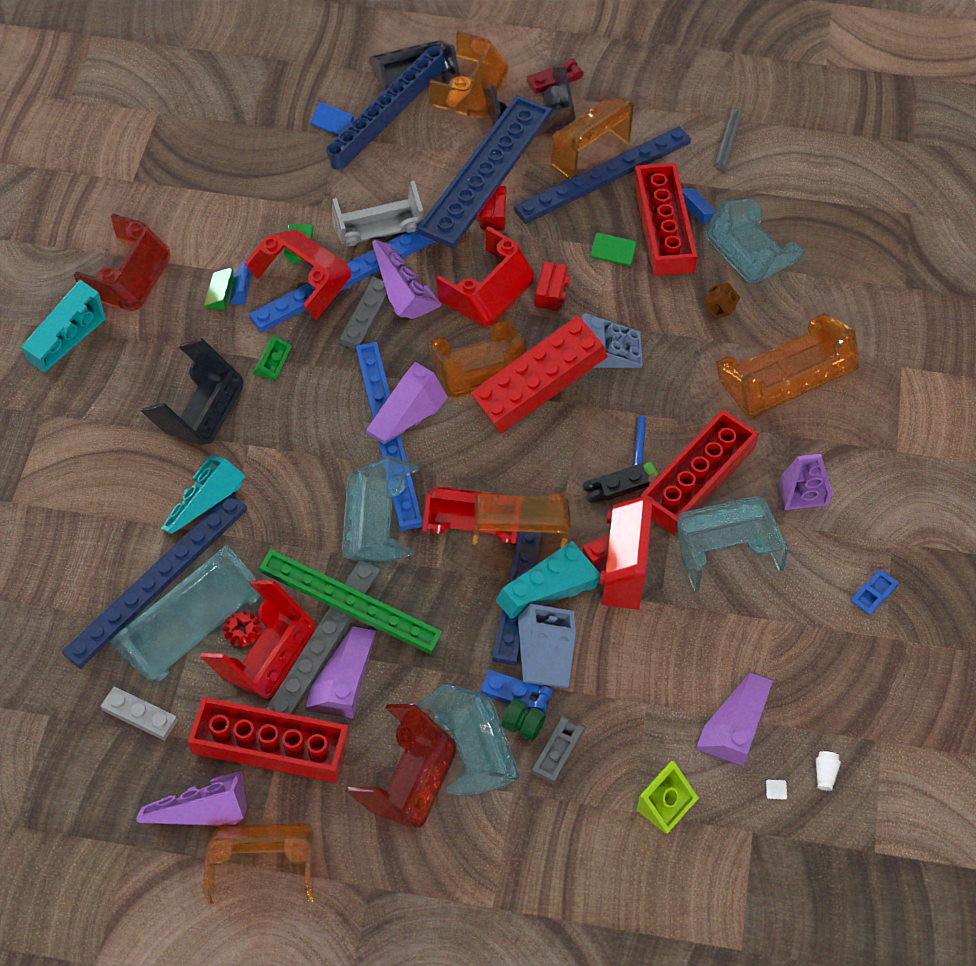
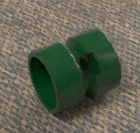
M514 698L503 716L501 727L513 733L519 730L523 738L533 742L544 725L547 713L534 707L529 710L527 703Z

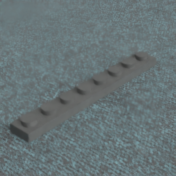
M359 560L345 585L368 595L380 576L381 570ZM330 606L267 706V710L294 715L353 617Z

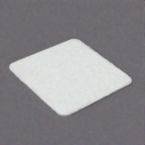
M766 780L768 799H787L785 780Z

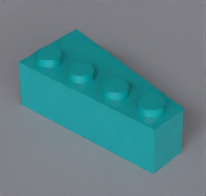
M79 280L21 346L25 359L45 373L105 321L106 317L99 292Z
M571 541L503 587L496 602L512 619L519 616L530 604L551 605L560 599L570 598L585 590L595 589L600 581L601 574L575 543Z

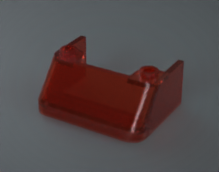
M112 214L111 219L116 238L134 243L119 269L105 267L97 273L96 277L76 271L74 276L76 283L81 280L99 292L102 303L128 311H135L144 304L168 264L171 253L169 247L145 223Z
M387 704L385 709L400 721L396 731V740L404 749L386 790L380 787L347 786L345 791L368 811L407 827L419 828L426 822L457 751L456 742L416 704Z

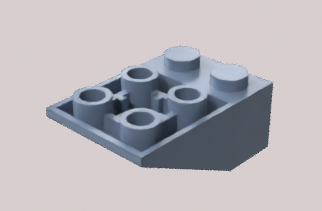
M586 313L581 317L604 345L608 358L594 368H641L643 366L640 331Z
M530 604L518 616L523 682L567 689L569 687L576 636L574 611Z

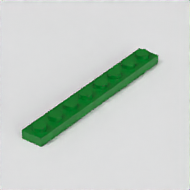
M272 549L269 550L259 567L260 573L430 655L441 636L442 631Z

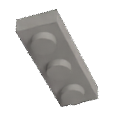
M116 687L112 688L100 706L102 711L164 741L178 722L177 716Z

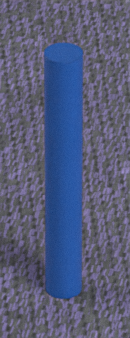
M642 415L637 417L634 466L643 463L646 417Z

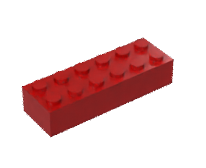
M676 163L635 166L633 183L653 276L695 273L697 252Z
M578 315L474 389L471 394L476 404L501 435L608 358L604 345Z
M722 409L640 495V497H653L651 520L675 536L756 448L759 433Z
M202 697L188 744L193 755L337 783L349 742L348 725Z

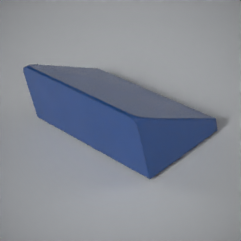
M320 102L310 125L339 136L354 121V116Z
M694 188L682 189L686 208L702 224L719 216V213Z
M248 258L244 259L235 272L229 301L231 304L245 305L251 278V272L244 264Z

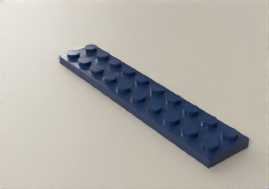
M516 95L417 227V234L454 249L552 115V109Z

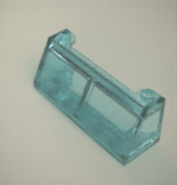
M226 544L202 566L116 634L109 642L149 683L155 679L160 682L170 674L167 669L217 628L226 618L230 617L233 612H236L246 602L251 605L261 597L250 585L252 580L257 579Z

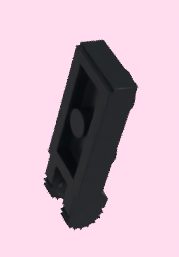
M643 463L599 477L600 479H590L583 484L585 491L596 490L587 494V501L590 503H596L605 499L610 500L650 486Z

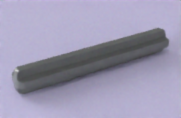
M733 109L731 111L715 167L717 169L724 170L726 168L740 123L741 110Z

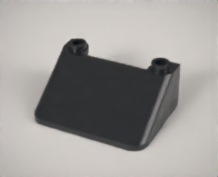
M442 40L432 41L369 57V60L384 92L427 49L438 46L443 50L446 68L434 80L443 79L444 83H449L460 76L454 45Z

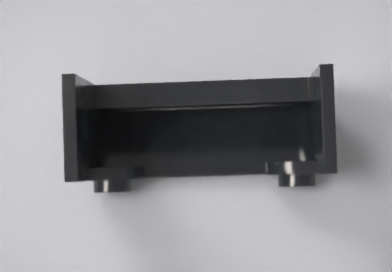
M552 66L556 86L547 88L543 95L544 106L552 109V115L536 136L566 129L575 123L576 116L566 66ZM485 83L482 86L487 109L493 124H495L506 110L507 105L498 101L495 85Z
M203 338L182 343L179 346L194 361L190 367L189 374L192 381L198 385L182 415L179 417L165 403L142 408L141 412L165 434L198 445H206L213 442L243 388V378Z

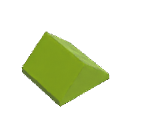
M671 761L639 796L636 810L662 832L668 834L699 797L676 763Z

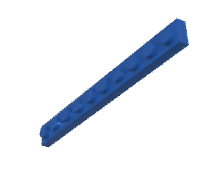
M415 231L411 233L406 232L386 243L403 259L435 241L419 235ZM374 249L347 263L352 275L340 291L380 271ZM307 283L251 312L249 318L259 332L262 333L306 310L303 304L314 292L315 288L310 283Z
M377 342L356 346V353L373 419L390 396ZM401 435L386 444L378 441L400 531L423 527Z

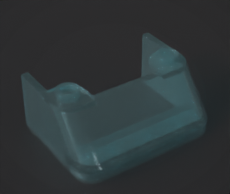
M388 456L351 473L347 483L342 543V555L344 558L354 561L393 562L413 555V549L400 546L398 540L390 538L392 498L403 492L405 476L419 471V466Z
M752 496L686 511L678 517L677 528L682 560L695 592L700 589L702 568L706 564L704 552L747 542L750 550L755 554L764 555L771 553L779 572L784 570L788 548L766 500L762 497Z
M443 684L416 703L417 708L433 712L434 721L439 728L451 731L465 772L458 776L457 781L445 788L447 793L473 797L508 786L519 779V771L494 704L486 694Z

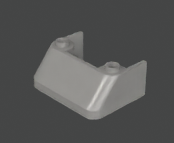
M410 181L408 199L341 214L337 198H334L332 201L333 227L341 244L346 246H354L358 242L405 231L408 233L415 232L422 222L423 208L415 181Z

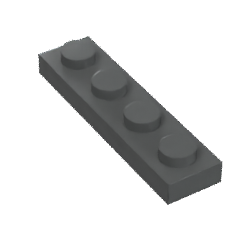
M373 276L340 337L341 345L356 349L357 345L364 344L388 298L383 279Z

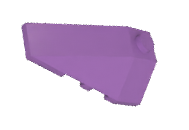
M378 240L372 242L389 301L398 316L414 319L442 305L428 285L423 287L417 280L418 275L403 266L405 261L388 243Z
M414 362L365 433L386 444L403 434L409 427L416 426L426 417H432L437 414L448 397L434 372Z
M821 454L798 456L781 475L778 489L784 510L829 505L833 493Z
M352 626L312 684L305 707L306 710L354 719L376 635L375 630Z
M749 673L706 723L696 749L744 766L773 681Z
M242 770L211 779V785L202 789H196L195 786L191 787L179 798L169 796L143 806L136 817L137 822L193 825L236 824L244 819L247 810Z

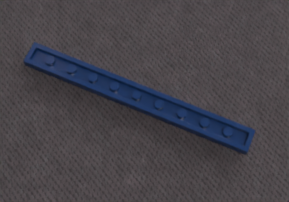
M678 126L515 205L514 212L527 224L635 171V166L648 165L690 144L691 138Z
M232 494L223 499L62 651L63 655L78 668L84 667L247 511V505Z

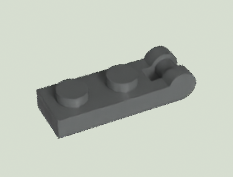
M563 716L535 763L532 774L554 785L575 746L584 734L586 726L580 723L576 725L570 722V718ZM568 731L572 733L571 737L564 734V732Z

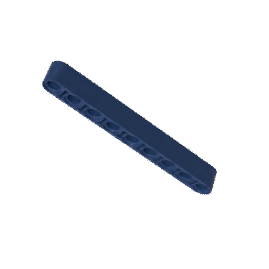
M433 46L427 49L328 145L326 152L333 169L339 170L346 167L446 68L442 48Z

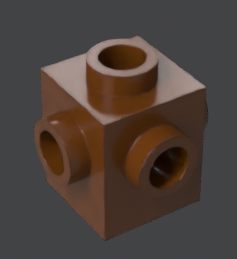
M729 282L720 285L716 284L710 288L703 305L714 319L730 316L736 309L740 296Z

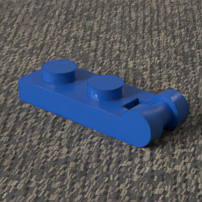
M488 670L480 690V695L510 704L514 698H517L527 703L529 710L534 707L543 712H546L547 700H550L553 694L552 689L549 687H539L491 670ZM532 696L538 697L537 701L530 699Z

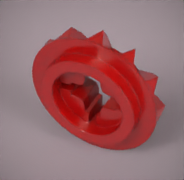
M244 610L237 614L233 612L230 618H226L223 634L225 639L234 646H248L259 638L261 623L253 612L251 614L246 613ZM239 622L246 626V634L238 629Z

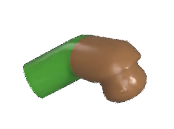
M648 462L644 465V469L651 485L660 474L654 464Z

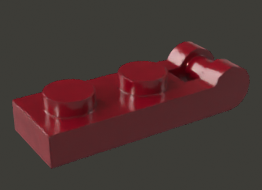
M573 58L567 60L564 64L558 65L566 66L569 83L581 79L584 75V72L580 67H577L578 63ZM553 68L527 76V83L535 94L543 92L549 87L556 86Z

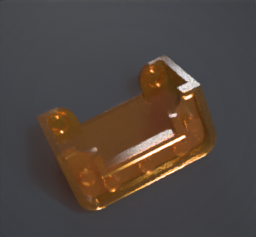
M510 319L499 321L491 327V340L451 350L450 344L445 338L437 337L427 340L428 350L442 386L449 397L458 398L470 395L474 389L526 353L525 339Z

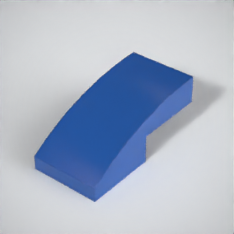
M879 569L870 581L861 587L850 602L870 616L898 587L899 582Z

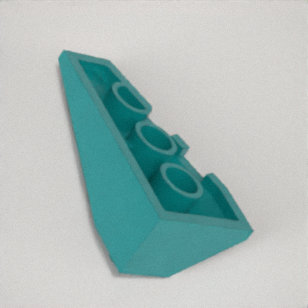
M210 455L192 478L196 481L194 485L189 489H185L182 494L184 501L173 508L161 529L170 534L174 533L233 492H236L242 486V480L245 475L227 459Z

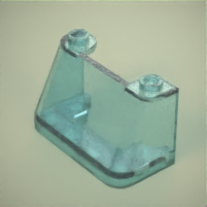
M754 198L723 201L706 227V238L749 283L762 282L801 259L805 250L798 243H787L782 249L759 225L763 216V210Z

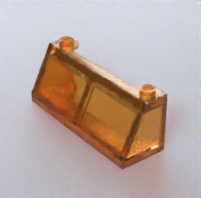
M826 313L816 316L810 321L807 334L737 365L736 359L730 356L716 361L720 382L744 414L750 419L860 368L856 331Z

